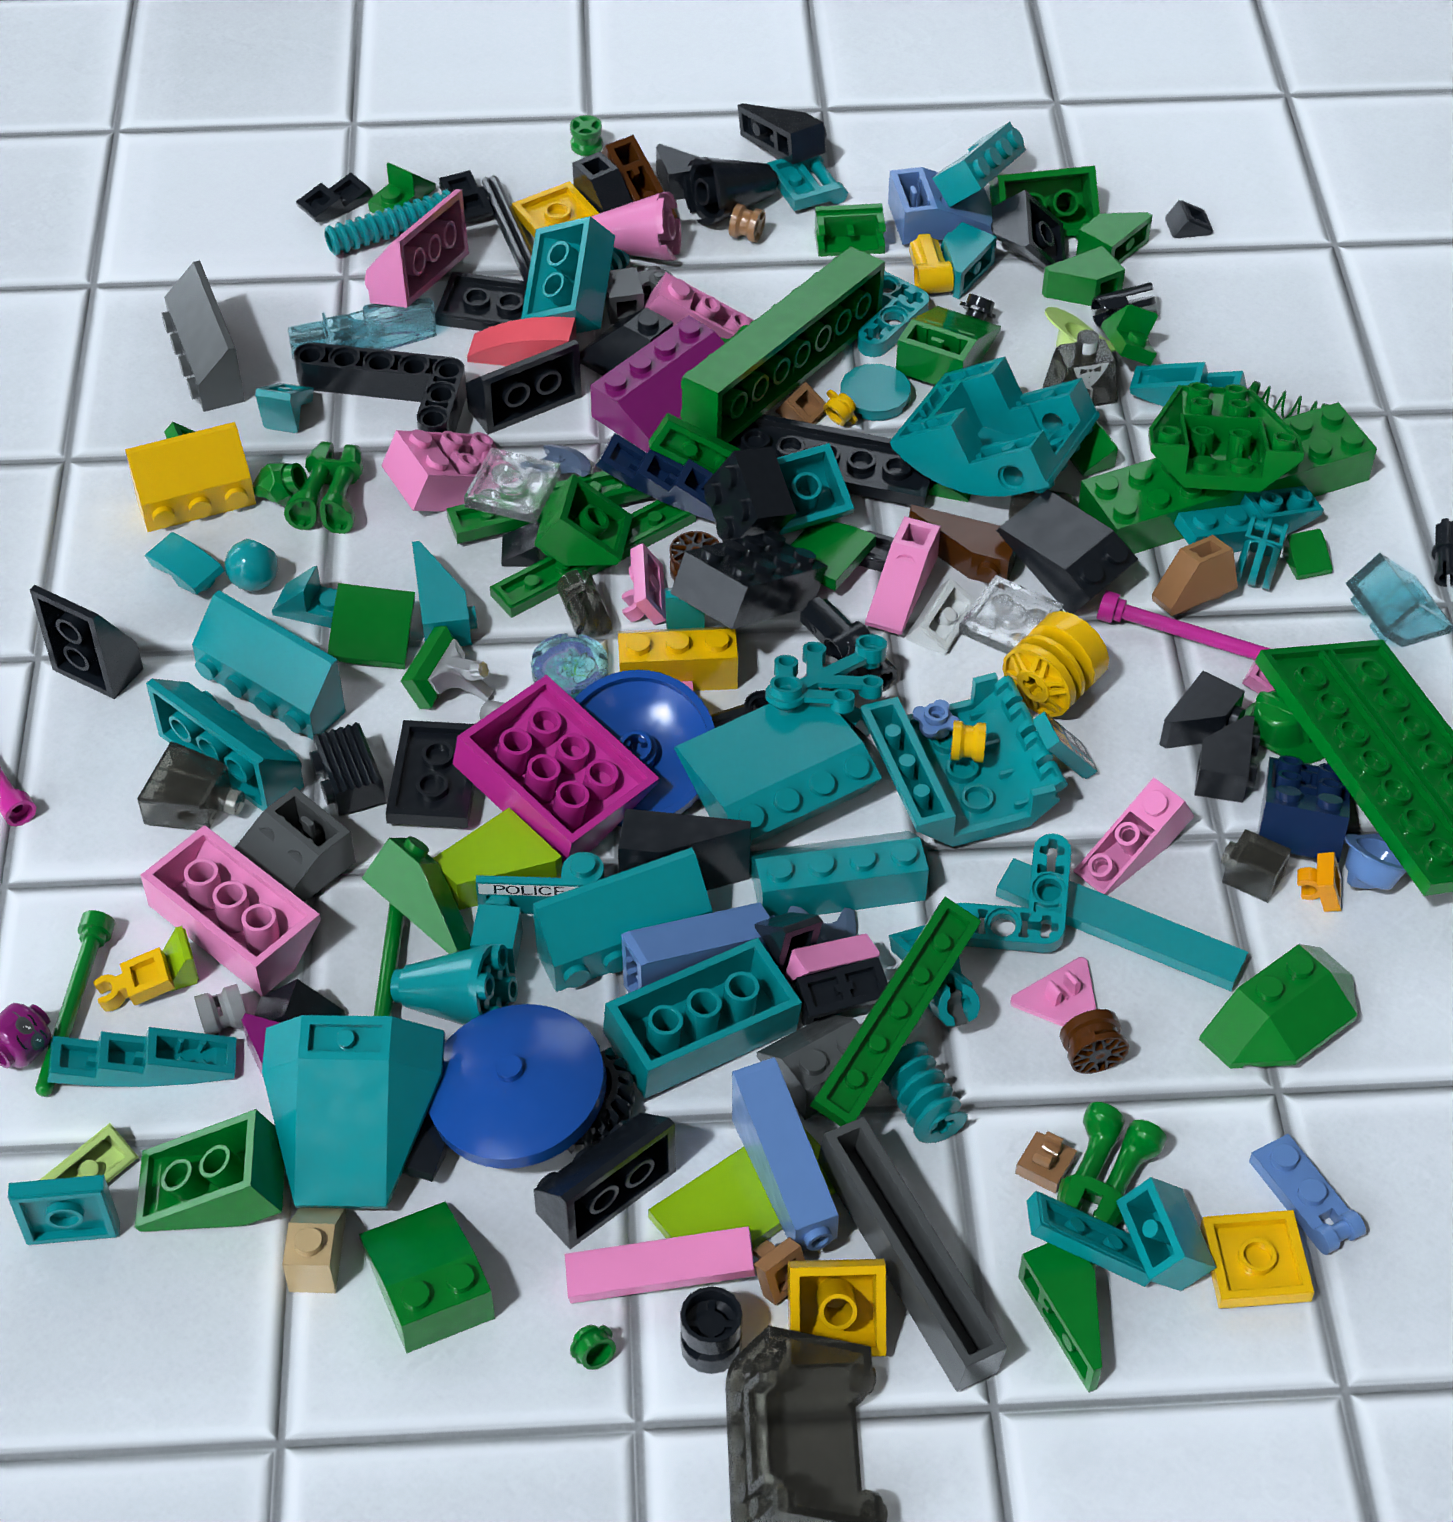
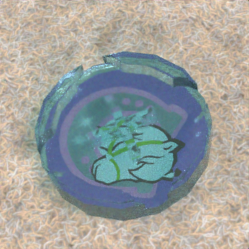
M568 633L557 634L545 639L535 648L531 662L532 679L535 683L547 674L569 696L578 694L593 682L608 675L607 653L598 641L587 635L578 634V637H568Z

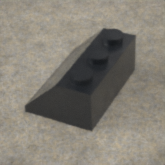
M576 339L466 382L469 412L485 432L491 434L581 398L578 341Z
M642 1112L629 1121L618 1123L612 1128L606 1138L593 1147L587 1146L583 1148L567 1166L558 1172L547 1174L540 1180L537 1187L533 1189L536 1214L569 1249H572L676 1172L675 1123L669 1117Z

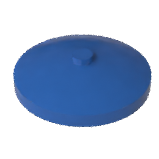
M628 670L598 679L574 698L581 707L660 778L658 784L633 809L682 814L699 799L674 748L715 727L707 707L687 685L659 672ZM623 820L617 826L622 827Z
M519 1004L505 1006L488 1011L470 1020L445 1042L442 1078L428 1110L442 1140L464 1159L492 1168L512 1169L532 1166L566 1151L591 1127L599 1114L605 1098L607 1084L606 1068L595 1038L573 1016L556 1008L543 1005Z

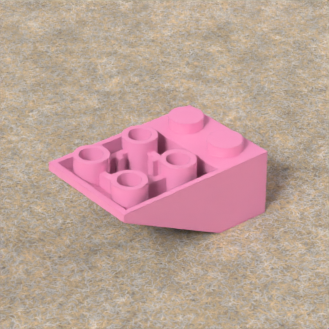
M419 429L413 431L396 430L381 465L413 511H447L446 508L465 504L516 484L520 480V477L511 467L509 461L493 443L492 438L480 432L466 434L452 431L425 432Z

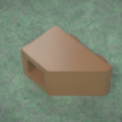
M1214 535L1180 548L1153 591V602L1173 616L1186 613L1192 607L1209 600L1219 599L1224 594L1238 589L1233 549Z

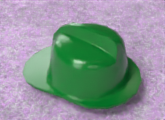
M1276 690L1270 692L1261 691L1255 703L1250 704L1246 708L1244 716H1255L1253 733L1260 734L1259 745L1279 756L1299 758L1305 764H1312L1324 759Z

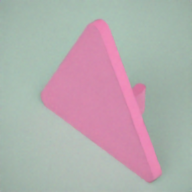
M1078 957L1012 995L1011 1006L1062 1027L1073 1017L1086 1011L1095 1010L1096 1005L1087 959Z

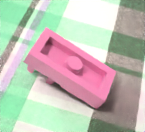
M642 543L630 549L631 566H629V575L634 583V589L622 595V599L629 606L623 609L622 613L630 622H635L646 615L654 625H657L666 620L663 564Z

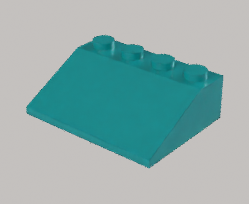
M769 703L681 743L674 748L709 817L751 821V846L869 791L882 779L863 741L839 713L831 710L830 704L803 703L792 710L784 711L775 708Z

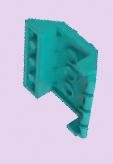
M994 672L974 677L971 699L952 703L949 707L952 715L958 717L959 721H963L965 725L974 726L978 722L986 723L983 763H975L971 758L964 757L959 761H951L953 730L942 739H929L925 737L919 730V721L915 720L912 714H906L898 696L860 706V713L917 832L954 847L1030 827L1061 800L1058 793L1068 786V783L1057 762L1051 761L1054 757L1046 749L1036 731L1033 717L1026 703L1021 702L1023 698L1011 676H1004L998 680Z

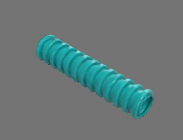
M445 189L441 195L436 192L432 194L431 198L428 195L424 196L422 200L416 198L412 204L407 201L403 203L402 207L399 204L395 205L393 209L387 207L383 213L378 210L374 212L373 216L370 213L365 214L363 219L358 216L354 222L348 219L344 225L339 222L335 224L334 228L331 225L326 226L324 234L328 248L331 253L337 256L341 253V250L346 253L350 251L351 247L355 250L359 249L361 244L366 247L370 245V241L375 244L380 241V238L385 241L389 239L390 235L397 237L399 232L404 233L451 194V192Z

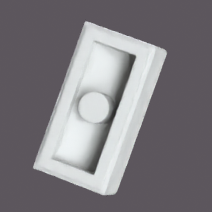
M950 578L934 592L905 638L920 646L946 654L979 602Z

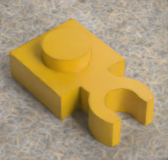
M160 947L120 963L122 974L117 976L110 974L102 975L93 981L100 994L111 990L108 995L98 999V1003L105 1012L119 1008L127 998L136 1006L175 989L166 955Z

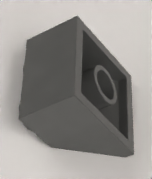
M836 1014L823 1016L757 1052V1058L760 1062L775 1057L794 1105L805 1120L818 1113L810 1104L861 1025L856 1019Z

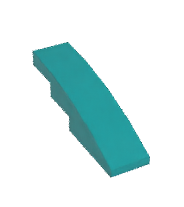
M154 1027L148 1028L146 1037L101 1031L98 1041L53 1036L50 1047L47 1083L85 1086L150 1087L188 1085L234 1079L237 1037Z

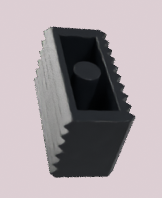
M355 722L352 726L347 724L345 728L339 727L337 730L331 729L330 732L324 731L321 735L316 733L313 736L315 751L309 752L311 764L316 776L324 775L325 780L321 781L320 784L327 805L334 803L339 816L386 802L383 780L360 723Z

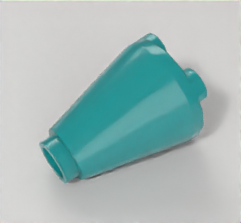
M486 944L408 964L403 969H396L391 977L390 991L393 1001L395 1003H402L406 1008L465 1025L479 1015L508 1006V1003H514L518 995V982L515 977H510L506 946L504 944Z

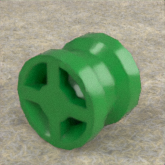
M582 115L574 118L570 123L572 151L581 156H590L600 152L603 147V140L600 136L602 132L601 121L591 115Z

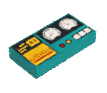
M1042 712L1033 719V724L1050 753L1082 778L1088 779L1098 772L1083 743L1046 712Z

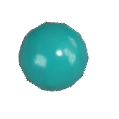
M244 539L234 544L228 551L224 562L225 572L231 583L239 589L246 591H258L269 586L276 578L278 571L276 553L267 546L251 539Z

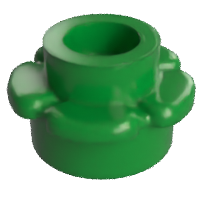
M596 1325L582 1327L575 1334L570 1347L572 1358H575L578 1364H582L589 1370L598 1369L607 1364L616 1351V1345L611 1339L613 1336L611 1329L605 1325L599 1328Z

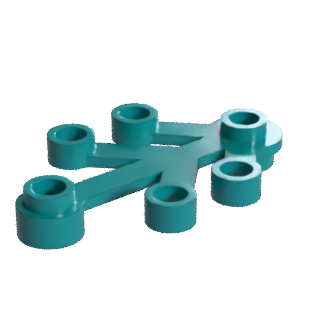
M874 634L861 635L856 639L855 653L824 668L826 646L820 642L805 643L803 645L802 661L806 664V676L801 679L796 677L798 674V659L794 656L780 655L776 657L774 661L775 677L771 679L770 685L766 688L765 698L775 708L784 711L792 710L803 703L830 704L831 710L836 713H850L854 710L855 694L851 690H858L859 695L865 699H878L882 696L883 679L876 675L846 676L845 674L859 667L866 669L880 667L881 663L886 659L887 641L883 637ZM816 688H833V689H836V690H834V691H827V690H815V689H816Z

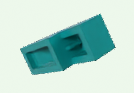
M1206 362L1136 366L1129 389L1131 395L1165 406L1178 385L1188 386L1193 382L1208 384L1210 387L1225 388V386L1230 384L1242 385L1246 388L1247 386L1243 371L1208 373Z

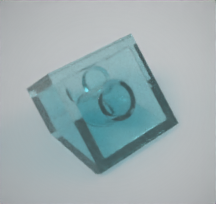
M1381 553L1376 555L1345 583L1354 595L1350 599L1352 604L1363 615H1369L1373 621L1369 626L1380 640L1383 639L1386 642L1389 639L1397 645L1405 647L1446 635L1453 631V624L1419 579Z

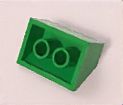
M1095 165L997 175L989 182L992 207L1026 190L1063 223L1064 237L1077 236L1079 228L1084 223H1088L1100 214Z

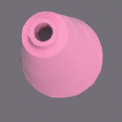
M661 192L592 216V218L615 235L614 247L628 255L675 261L676 257L674 255L680 252L681 224L680 218L674 219L672 208L678 207L673 194L670 192Z

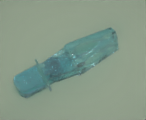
M430 298L417 299L408 308L368 304L362 310L347 315L326 318L325 313H322L323 320L288 327L293 360L294 350L299 345L309 342L390 350L437 336L435 306Z

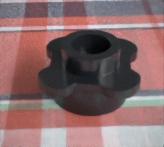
M969 294L966 302H960V306L967 310L965 315L983 321L986 320V317L993 319L996 317L992 313L995 302L989 299Z

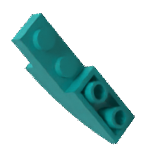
M1306 486L1245 493L1240 505L1180 512L1175 519L1174 525L1188 544L1214 535L1231 547L1235 553L1242 550L1252 514L1257 515L1256 519L1268 521V518L1273 519L1272 523L1284 526V523H1289L1287 534L1320 517L1324 509ZM1253 530L1251 535L1262 538L1264 532ZM1271 534L1268 536V540L1271 541L1280 538Z

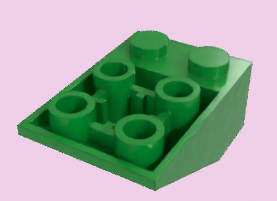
M936 306L912 318L899 337L896 369L906 376L936 385L945 373L979 364L1001 331V326Z

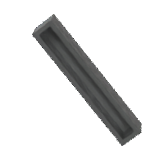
M865 1117L824 1133L817 1160L876 1259L885 1260L886 1276L956 1392L996 1374L1007 1350L1005 1343Z

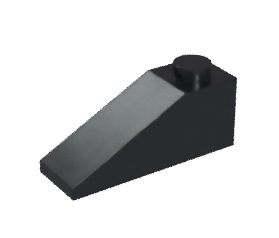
M745 103L737 105L740 135L789 163L796 164L826 153V129L823 121L805 112Z

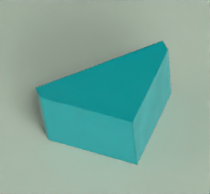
M664 588L666 629L705 628V613L672 595V588Z

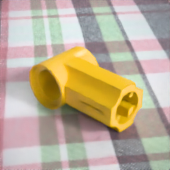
M930 234L918 235L909 245V253L914 266L915 286L923 289L928 294L952 292L954 287L952 264L950 261L944 260L938 240L932 238Z

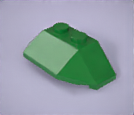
M1298 944L1239 986L1201 1033L1199 1040L1230 1069L1243 1068L1244 1065L1258 1067L1296 1065L1357 1019L1358 1013L1352 974L1321 947Z

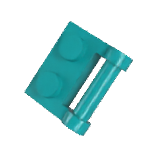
M821 155L796 164H791L784 159L767 162L778 176V190L794 211L829 201L833 204H840L848 196V191L844 185L836 182L824 166V159ZM810 172H813L816 175V177L819 179L823 186H820L817 183V181L814 179Z

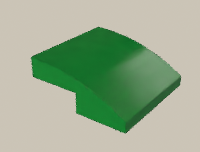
M828 521L805 528L791 546L813 552L816 555V560L827 565L828 567L821 584L836 591L875 547L876 535L854 526Z
M338 583L327 654L336 658L338 662L405 670L415 592Z

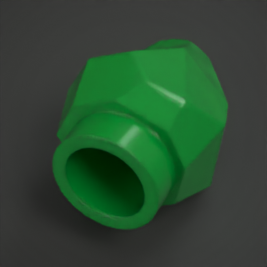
M270 463L260 470L252 485L254 494L257 497H265L271 502L285 506L288 500L303 487L308 478L304 468L299 463Z

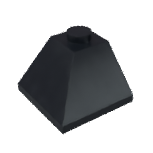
M1026 190L992 207L993 222L991 223V230L993 235L997 236L998 241L1004 242L1013 251L1043 269L1046 266L1066 259L1063 223Z
M647 307L619 320L580 351V364L604 376L673 327V322Z

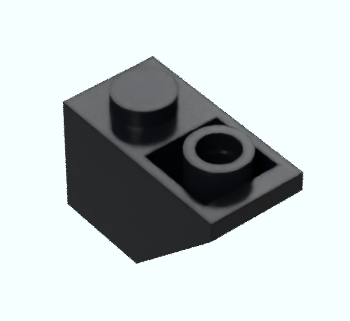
M601 151L572 163L573 185L599 213L633 202L619 168Z
M1246 715L1203 739L1197 764L1195 796L1243 803L1246 787L1254 788L1257 775V764L1250 763L1251 757H1257L1260 743V734L1253 733L1255 716Z

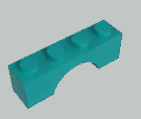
M1011 122L1004 124L976 141L968 148L969 152L945 167L932 178L949 207L981 190L1026 151L1021 133L1012 126Z

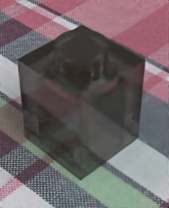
M1245 829L1238 842L1230 841L1223 853L1221 864L1225 865L1226 868L1222 882L1268 903L1285 875L1292 849Z

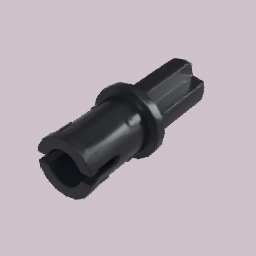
M1443 518L1441 523L1435 526V545L1432 547L1431 553L1435 560L1434 581L1443 587H1447L1448 574H1450V585L1453 586V521H1449L1448 518Z

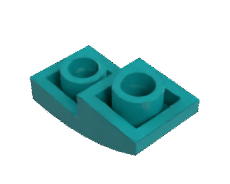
M171 532L144 555L152 567L171 575L179 587L196 595L209 589L214 584L215 579L225 571L222 565L209 554L174 532Z

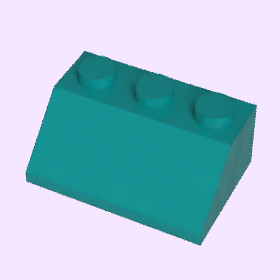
M591 216L536 229L521 319L533 317L575 318L576 334L601 329L615 235Z

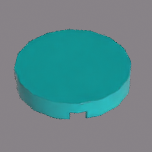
M865 364L855 367L845 374L841 381L840 393H845L854 401L856 405L855 412L862 414L863 419L879 421L897 417L903 412V408L906 405L908 406L910 402L911 387L910 381L905 374L896 368L883 364Z

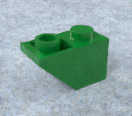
M1101 246L1046 266L1042 294L1045 298L1091 306L1095 296L1123 288L1125 268Z

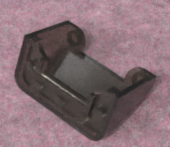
M768 1325L733 1359L727 1372L725 1386L731 1522H887V1507L883 1503L879 1492L868 1489L862 1490L856 1406L867 1395L872 1393L876 1384V1370L872 1366L871 1346Z

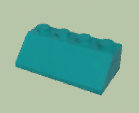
M218 590L213 594L192 643L196 660L195 667L202 677L207 680L216 681L226 687L233 696L246 699L254 704L263 714L274 716L284 722L294 733H302L312 740L316 733L321 735L346 712L338 660L222 591Z
M152 678L146 683L159 736L260 810L264 811L294 787L299 790L304 788L301 772L302 763L296 754L290 750L284 751L273 743L264 731H256L245 723L244 719L236 711H228L218 704L213 695L208 691L202 692L189 682Z
M910 831L751 851L750 872L757 903L760 902L769 916L787 913L790 906L800 907L809 914L822 915L842 912L844 908L859 910L926 900L929 868L920 837Z
M692 847L533 903L537 955L556 992L569 987L575 988L585 984L588 980L608 973H618L623 970L621 934L636 929L713 913L696 854Z

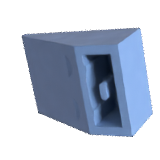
M924 167L890 171L888 205L902 245L910 244L920 234H930L934 239L943 240L948 232H952L961 222L993 234L991 230V223L993 222L992 206L984 187L949 207L932 179L939 172Z

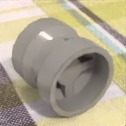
M237 984L224 987L221 993L213 996L208 993L194 996L205 1034L219 1035L224 1028L231 1026L239 1029L243 1027L242 1018L246 1011ZM217 1007H220L222 1016L218 1015Z

